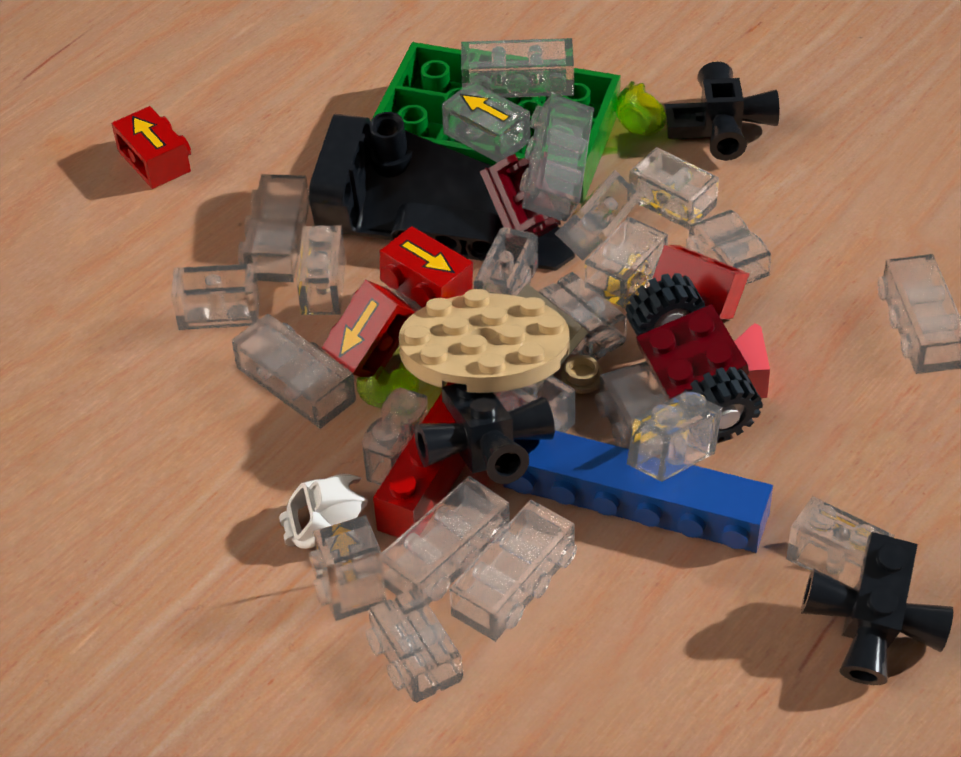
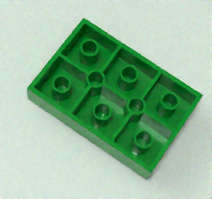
M412 42L373 117L382 112L397 113L402 117L406 131L492 166L513 154H516L518 161L528 156L533 159L549 198L583 204L620 110L621 75ZM460 94L491 98L485 103L511 117L502 122L478 108L471 112Z

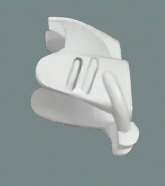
M339 474L325 479L301 483L290 497L287 510L279 516L280 524L285 529V534L283 535L285 544L287 546L296 545L303 549L318 547L328 550L339 526H341L358 541V543L349 545L350 552L359 549L362 545V540L358 534L353 532V527L359 513L367 506L368 499L350 490L349 485L353 483L358 484L362 477L351 474ZM308 506L310 521L302 530L298 519V510Z

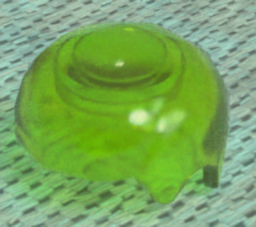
M631 81L616 99V116L621 125L631 134L645 137L653 136L666 125L664 108L652 95L645 92L644 83L634 85L635 82Z
M401 361L399 369L393 370L391 374L381 366L374 376L357 377L356 390L361 399L369 405L378 409L392 410L401 408L413 401L418 394L420 379L411 374Z

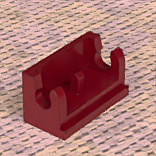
M513 154L490 168L480 171L509 239L528 245L561 225L532 158L527 156L518 161L516 154Z

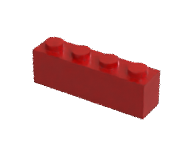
M448 382L446 385H451V384H456V383ZM442 392L421 424L456 423L442 402ZM414 433L373 496L377 531L417 544L466 465L460 454L457 453L431 466L424 467L418 455Z

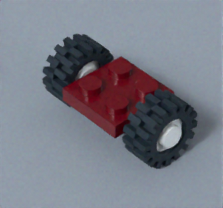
M674 273L672 278L669 274L662 275L661 281L658 282L656 278L649 280L650 286L645 288L641 285L637 289L639 295H631L629 298L631 304H627L625 310L627 312V319L637 335V345L671 407L677 405L680 407L678 410L693 438L696 441L699 440L700 443L706 444L709 440L710 444H717L719 438H722L723 441L730 440V434L734 432L737 436L744 432L742 427H750L754 423L752 418H758L761 414L759 409L763 408L761 398L747 376L749 369L746 360L713 305L705 306L704 301L689 277L686 275L682 277L681 274Z

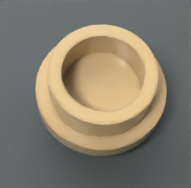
M577 355L567 361L562 369L561 379L563 385L568 390L574 393L585 394L593 392L600 387L603 381V371L594 358L587 355Z

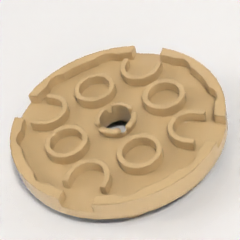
M472 289L465 292L462 296L447 299H431L426 303L425 307L412 314L400 329L399 351L405 368L420 380L431 385L443 388L446 381L467 385V392L472 393L502 392L535 384L559 370L560 360L564 355H569L570 334L565 319L554 309L545 305L544 300L540 298L493 294L483 289Z

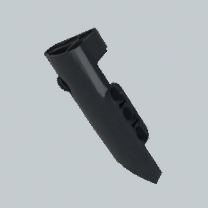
M382 112L373 117L371 121L368 117L336 113L333 115L309 186V203L316 230L392 241L413 226L467 259L554 271L575 258L573 250L558 226L528 245L508 238L480 174V171L485 168L488 169L492 165L406 131L404 121L397 113Z

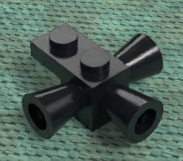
M717 61L704 65L698 72L697 79L702 88L700 103L665 104L664 109L668 139L711 137L710 153L715 158L724 161L736 159L746 150L747 142L741 132L742 121L778 126L780 114L777 89L743 98L740 78H733L732 68L724 62Z
M457 383L441 388L442 402L456 423H424L415 425L416 447L424 467L431 466L459 453L472 474L487 470L489 478L498 484H509L518 480L528 468L529 455L527 451L513 440H552L555 434L554 418L546 398L540 397L507 412L493 392H467V385Z
M871 532L867 539L860 578L854 588L814 568L812 569L802 600L801 614L846 617L842 636L853 638V641L839 670L840 674L845 678L866 685L886 684L887 648L900 632L939 652L943 651L952 626L953 607L907 603L918 544Z

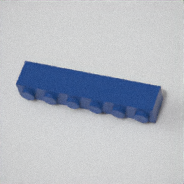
M555 431L552 440H513L527 451L529 465L524 475L518 480L509 484H503L505 488L512 489L521 494H532L555 500L564 505L570 504L590 509L602 515H613L636 521L645 526H655L682 533L687 537L717 542L733 549H744L757 553L770 514L773 485L559 431Z

